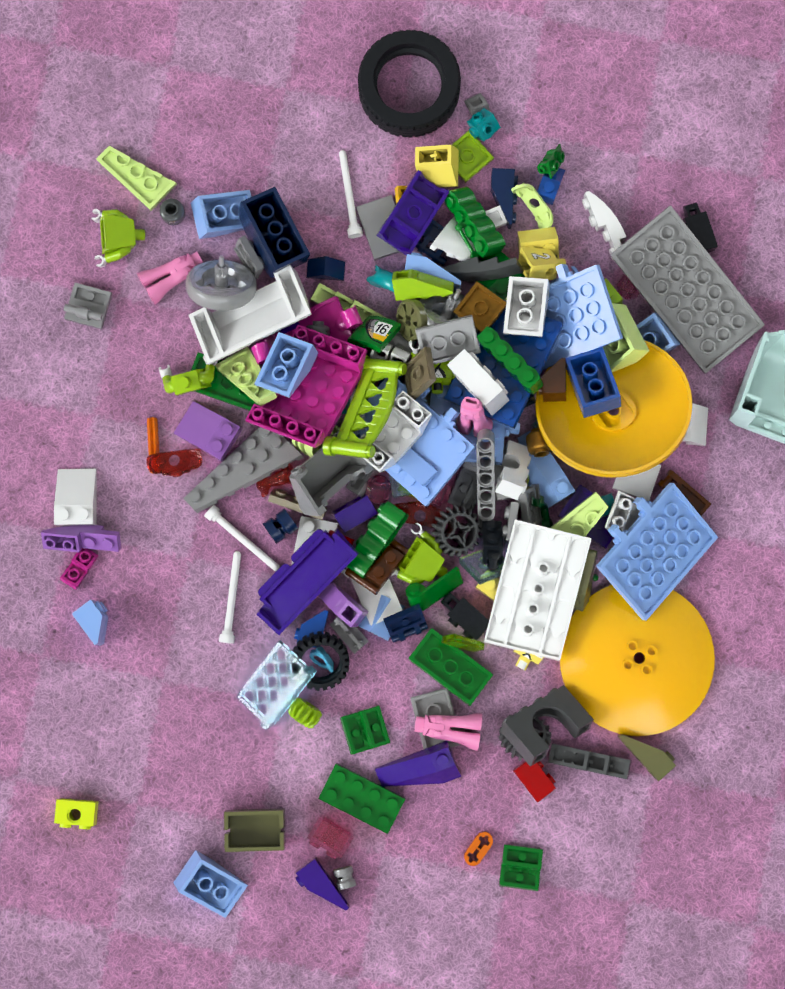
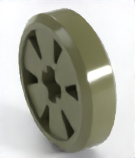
M417 299L403 300L397 309L396 321L401 324L399 332L405 340L417 341L415 328L427 326L425 308Z

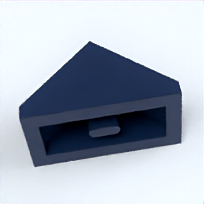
M328 256L308 259L306 278L344 281V261Z

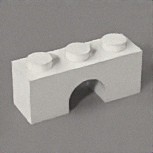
M508 440L503 449V461L500 466L504 468L497 478L496 493L515 500L518 499L521 493L524 494L527 488L525 480L529 474L527 467L531 461L527 446Z

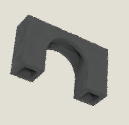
M563 685L558 689L553 688L547 696L537 698L529 707L524 706L516 715H509L505 718L501 732L531 767L545 758L549 750V746L533 727L532 721L541 716L553 717L560 721L574 738L588 731L594 719Z

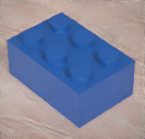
M603 347L565 358L566 370L584 418L621 407V395Z

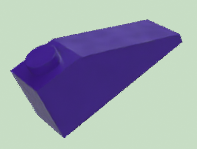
M314 858L296 872L297 877L295 878L301 887L305 886L307 890L344 910L349 909V904L317 858Z

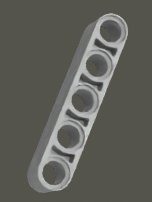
M482 429L477 434L476 443L478 517L483 521H491L495 517L496 507L495 436L490 429Z

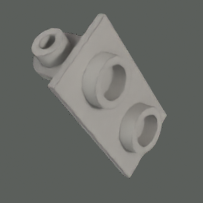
M339 617L329 624L354 654L369 642L357 627H350Z

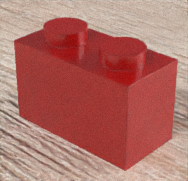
M524 761L513 769V772L538 803L556 789L553 785L556 781L550 773L546 775L543 772L542 768L544 765L541 761L531 767Z

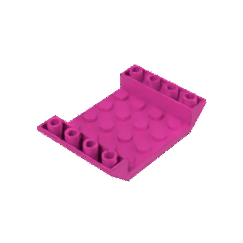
M297 325L291 337L313 344L318 351L311 370L290 398L276 393L277 398L263 406L254 404L245 421L316 448L323 444L326 436H330L359 382L367 349Z

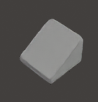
M481 93L464 101L471 116L483 108L490 111L489 104Z

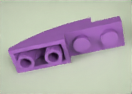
M102 525L62 526L42 530L41 532L43 549L80 552L82 548L119 552L121 549L119 531L104 530Z

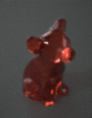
M290 463L284 469L281 468V471L256 483V487L261 492L262 497L268 495L272 486H281L286 483L291 484L289 476L293 467Z

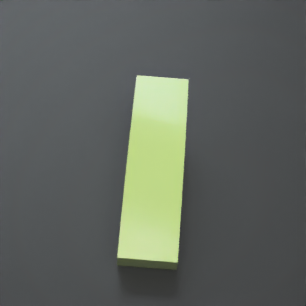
M321 283L318 284L310 299L312 302L319 304L331 297L337 296L344 311L356 305L362 322L368 316L384 317L360 302L353 301Z

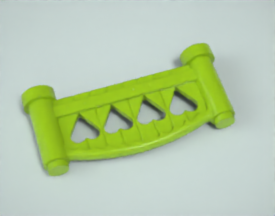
M366 355L360 381L337 437L326 436L323 441L322 449L324 455L335 456L338 454L367 459L374 457L375 447L372 444L381 433L391 414L397 393L398 377L405 375L407 372V365L405 363L373 359ZM388 378V381L385 383L386 386L382 390H379L373 384L376 381ZM382 394L377 406H372L366 400L375 395ZM375 410V414L372 415L373 420L369 423L360 417L362 414ZM369 427L364 439H359L353 433L354 431Z

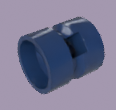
M285 508L276 514L275 519L270 518L263 523V526L276 544L285 539V534H292L299 529Z

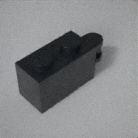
M697 202L683 206L685 214L683 222L708 253L715 251L718 245L707 212H700ZM694 211L695 215L691 216L690 212Z
M482 521L483 564H487L488 568L497 569L499 564H502L503 557L502 521Z
M449 592L441 601L450 611L447 614L450 617L448 621L455 628L459 625L464 630L462 634L470 641L472 639L476 641L487 629L489 620L465 598L459 601ZM452 600L457 603L453 609L449 606Z

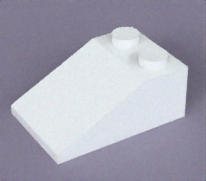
M509 276L503 334L543 336L550 290L548 279Z
M58 469L54 501V525L58 527L97 525L96 469Z

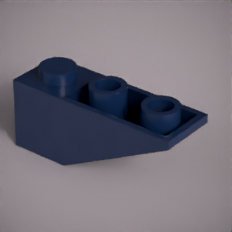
M492 168L490 192L497 206L500 205L507 220V228L511 229L512 224L516 223V212H513V205L517 204V194L512 193L511 189L518 185V175H515V169Z

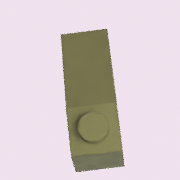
M588 550L573 609L583 611L589 602L598 552L596 550Z
M622 734L617 736L657 781H660L676 766L673 762L675 758L668 751L664 752Z

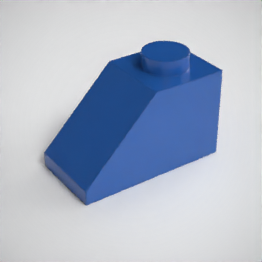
M559 168L552 179H550L549 174L543 175L537 192L545 203L553 205L565 173L564 169Z
M324 610L301 624V627L296 629L294 639L297 642L299 640L302 641V637L305 635L309 637V633L314 632V635L318 631H322V634H324L329 611Z

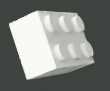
M464 349L447 364L454 376L476 399L482 402L483 407L492 416L510 401L506 395L508 391L505 389V386L498 379L495 380L491 371L480 363L473 352L468 353Z

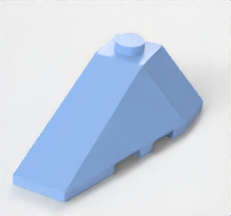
M531 430L517 438L519 444L527 446L526 436ZM550 452L547 456L540 458L534 457V455L529 453L531 461L527 467L529 469L528 486L539 484L540 496L544 497V502L548 505V508L575 492L567 476Z

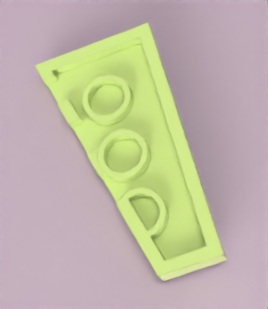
M108 146L96 158L109 173L150 211L177 185L173 180L167 179L162 174L147 168L142 163H138L111 146Z
M248 347L215 365L221 374L259 406H263L277 398L275 392L254 384L261 368Z
M594 492L550 528L586 537L608 509V505L597 492Z

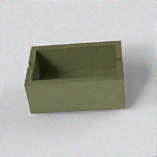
M285 808L226 810L224 812V830L230 829V832L224 834L225 852L285 850V830H281V828L285 827Z

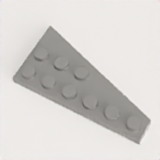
M259 427L183 499L196 513H199L218 503V500L227 495L230 497L235 494V491L241 488L245 489L270 476L275 470L279 468L284 469L289 466V463L295 460L299 461L304 457L284 436Z

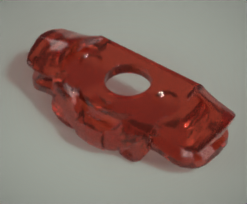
M199 449L161 452L149 455L146 459V465L148 470L154 474L180 477L202 465V454ZM172 455H177L180 459L179 463L175 466L169 463V458Z
M420 501L395 504L398 508L409 514L405 523H419L421 526L434 528L432 524H437L438 522L434 517L440 518L439 511H443L431 504L426 507ZM422 510L425 512L426 517L423 521L415 519L414 514L416 511Z

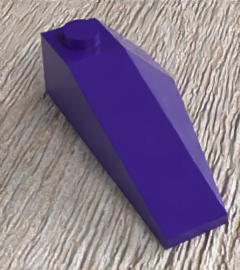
M448 741L375 768L378 779L383 787L443 784L461 777Z

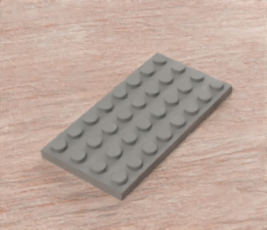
M671 205L610 254L611 258L705 374L765 325Z

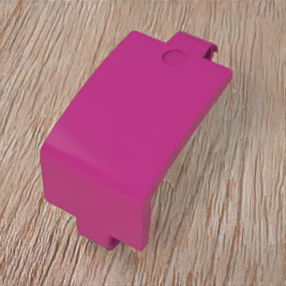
M337 296L311 307L312 315L298 321L304 327L313 325V321H324V325L330 327V336L345 342L353 334L352 330L363 324L356 305L344 311ZM291 330L285 334L288 336H292L294 330ZM280 331L255 342L256 345L251 347L258 365L264 364Z

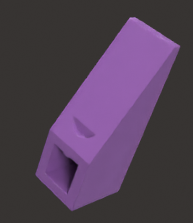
M333 581L318 595L350 627H358L369 612Z

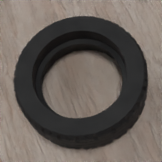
M400 30L387 34L381 40H377L371 46V49H368L361 61L358 73V91L362 108L366 115L369 116V119L375 125H378V128L385 132H390L392 135L412 138L413 136L419 137L424 136L426 133H432L452 116L459 100L461 76L456 57L444 42H441L439 38L433 35H429V33L416 30ZM403 55H416L433 63L441 77V91L435 103L429 108L415 113H403L388 107L381 99L377 88L379 73L388 61Z

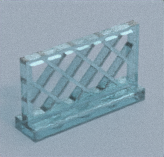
M280 640L236 697L262 722L260 726L267 730L275 726L317 670L312 665L308 667ZM279 648L285 652V660H278L277 651ZM268 663H274V674H267L266 665ZM278 663H286L287 673H279ZM291 663H296L301 668L298 673H292ZM287 676L288 686L281 687L280 677ZM257 677H263L264 687L256 686ZM268 677H275L276 687H269ZM269 690H277L278 699L276 701H270ZM247 691H252L254 701H249L244 694ZM257 691H265L266 701H258ZM259 704H266L267 713L265 715L259 711Z

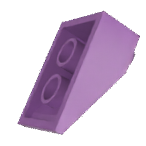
M193 401L174 434L223 462L242 429L228 419Z

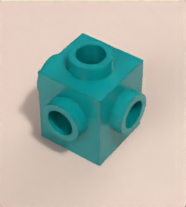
M485 108L475 113L467 121L470 127V134L475 139L479 138L483 142L491 138L501 128L494 114Z

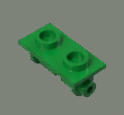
M558 144L556 149L548 150L543 161L537 166L538 172L540 174H549L550 179L553 178L565 159L561 144Z

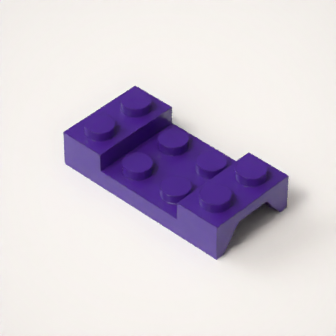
M418 170L376 236L404 255H410L446 199L449 190L437 187L425 179L423 173Z

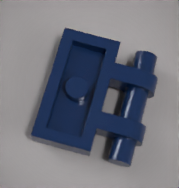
M432 219L422 235L425 239L423 242L419 241L416 248L421 254L425 253L432 258L431 261L434 263L438 262L444 266L447 262V259L442 257L444 251L438 249L435 252L428 247L429 243H433L444 229L442 225Z
M419 604L383 618L393 643L399 640L402 642L406 640V637L414 634L419 635L423 630L428 629Z

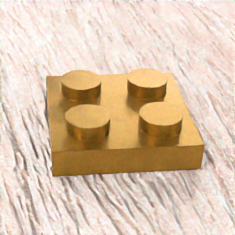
M476 281L453 312L458 317L472 315L475 329L481 333L487 326L492 327L505 310L507 302Z

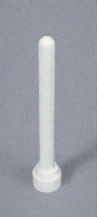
M341 150L339 158L350 221L347 232L348 238L352 239L362 237L363 231L360 224L357 223L346 151Z
M213 505L204 516L209 521L218 522L271 569L277 571L280 568L279 564L222 517V513L219 512L220 509L217 506Z
M235 551L233 554L225 627L219 636V642L234 644L235 641L232 625L241 553L239 551Z

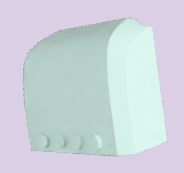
M779 330L778 332H764L758 342L744 375L729 421L738 427L785 444V330Z

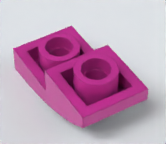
M82 548L72 558L70 565L61 575L60 580L77 590L99 555L90 549Z

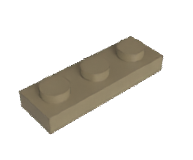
M273 489L270 493L268 502L303 513L296 496L287 494V491L283 489ZM324 512L321 516L311 517L323 520L326 512Z

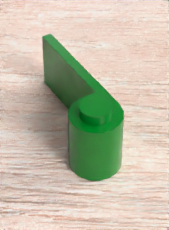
M456 566L428 587H424L421 583L417 582L410 584L405 590L410 607L419 604L422 611L426 610L449 592L463 584L460 570Z

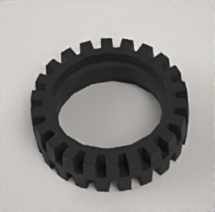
M318 631L315 635L314 632L309 633V637L305 635L302 637V641L299 640L297 646H294L291 657L294 675L303 686L307 685L308 689L312 690L314 687L315 691H320V688H323V691L328 690L327 687L329 686L332 689L336 683L338 685L341 683V679H345L346 672L348 673L350 661L347 648L340 638L338 639L334 634L331 636L329 632L322 634V631ZM313 646H330L338 653L340 660L338 667L333 673L323 677H315L307 674L302 668V656Z

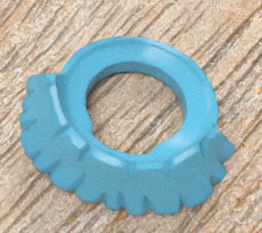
M320 646L316 650H311L310 659L319 667L333 673L334 662L324 648ZM314 656H318L321 659H323L325 664H322L319 661H317L314 658Z

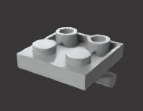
M74 283L69 304L64 306V311H66L64 319L102 330L112 293Z
M511 502L505 508L504 519H507V524L502 527V536L505 538L504 543L509 544L514 520H517L518 502Z

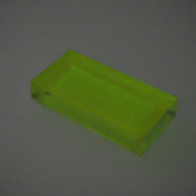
M457 634L442 636L443 644L470 652L484 650L483 642Z

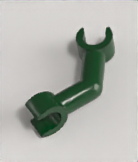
M540 496V499L532 497L531 505L539 507L541 510L542 526L550 528L553 526V522L550 519L548 505L544 502V497Z

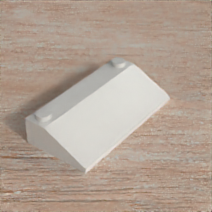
M291 265L273 273L276 281L257 290L253 299L240 308L211 312L203 307L189 314L208 365L312 315L299 275Z

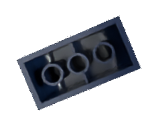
M276 187L241 201L238 210L240 222L248 239L253 243L257 256L262 258L266 273L271 278L275 277L273 273L289 265L295 268L307 262L310 253Z

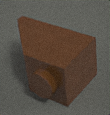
M561 358L542 375L544 385L538 391L539 395L543 396V402L566 401L565 358Z

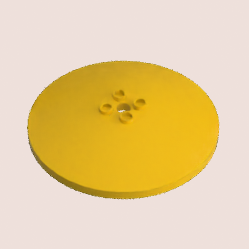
M644 340L649 352L637 363L612 372L621 395V407L616 408L619 411L617 415H610L609 411L584 418L567 370L566 401L543 402V396L539 395V391H537L535 406L537 422L541 435L552 452L569 466L581 472L600 477L617 478L636 475L665 461L684 439L692 415V394L689 382L679 364L666 351Z
M610 585L592 594L583 611L575 610L571 616L560 659V671L565 687L594 719V723L618 734L649 736L678 726L700 706L713 678L715 664L714 646L709 629L698 610L674 590L645 621L637 615L613 585ZM638 652L644 655V661L641 664L634 661V655Z

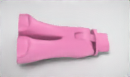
M197 251L191 255L187 253L159 267L143 270L137 273V276L152 302L156 305L167 292L186 280L188 273L193 267L203 263ZM167 275H170V276L166 277L165 279H163V280L157 282L156 284H153L154 282H156L157 280L161 279L162 277L167 276Z
M465 397L461 403L460 414L456 419L458 431L468 435L473 427V435L477 437L478 432L482 429L492 430L493 421L485 416L482 402L476 398Z
M482 713L463 716H416L414 732L423 733L424 736L426 734V736L458 743L478 751L480 733L451 730L450 728L456 727L481 731Z

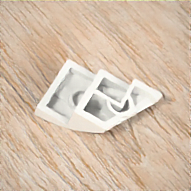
M454 216L434 240L430 249L434 251L437 248L441 249L446 253V256L456 258L462 262L471 259V252L459 231L455 229L458 223ZM468 239L473 250L476 251L473 242Z

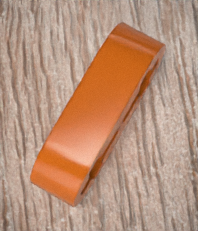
M479 832L465 851L464 859L468 865H478L491 848L493 838L488 832ZM488 836L489 844H483L479 848L478 846L481 843L479 837ZM478 849L479 851L476 854L477 861L472 860L470 862L468 853L473 854Z

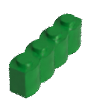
M469 187L450 190L445 199V204L454 213L457 223L461 224L462 228H464L465 235L473 242L477 253L481 257L501 253L506 245L505 240L496 230L493 221L486 216L483 206L476 201L473 191Z
M487 326L477 336L483 349L488 354L493 355L497 363L506 368L510 376L519 381L528 393L534 395L544 385L538 372L531 366H528L524 358L515 353L509 343L501 340L493 328Z
M389 501L380 505L377 511L379 513L378 516L368 523V530L365 535H361L357 539L355 550L359 554L347 565L348 568L362 578L366 577V573L392 543L398 531L409 517V514Z

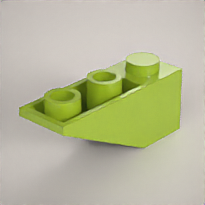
M413 269L393 272L392 284L396 301L416 298L428 299L432 296L445 297L453 294L454 282Z

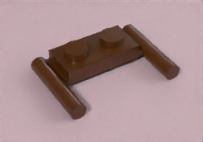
M394 539L366 573L365 578H362L350 568H347L345 574L377 595L400 565L409 549Z

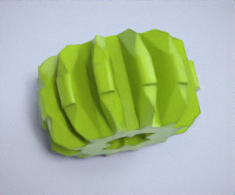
M296 698L288 710L289 715L295 721L308 728H314L322 716L318 708L302 698Z

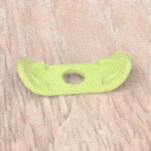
M522 183L511 189L512 193H516L518 197H521L533 213L539 229L552 226V211L532 185ZM530 199L538 200L540 205L537 207L533 206L530 203Z

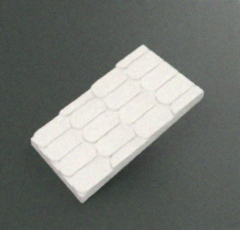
M514 520L484 642L560 661L592 538Z

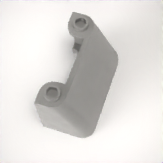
M339 431L333 434L332 436L337 437ZM321 448L301 466L293 468L289 479L303 514L321 516L327 511L324 507L328 505L327 500L350 480L356 481L360 473L364 472L365 475H368L374 468L360 457L338 454L335 456L324 455Z

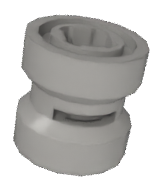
M352 866L333 870L334 876L338 880L336 883L338 890L356 886V881L352 876Z

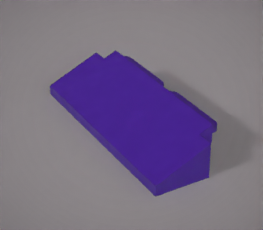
M317 529L293 553L291 560L294 563L291 566L283 564L258 590L259 600L264 605L256 615L280 635L359 553L338 529L332 535L326 530Z

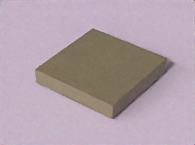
M424 347L406 364L407 372L404 376L407 394L414 400L436 381L432 352L429 347Z

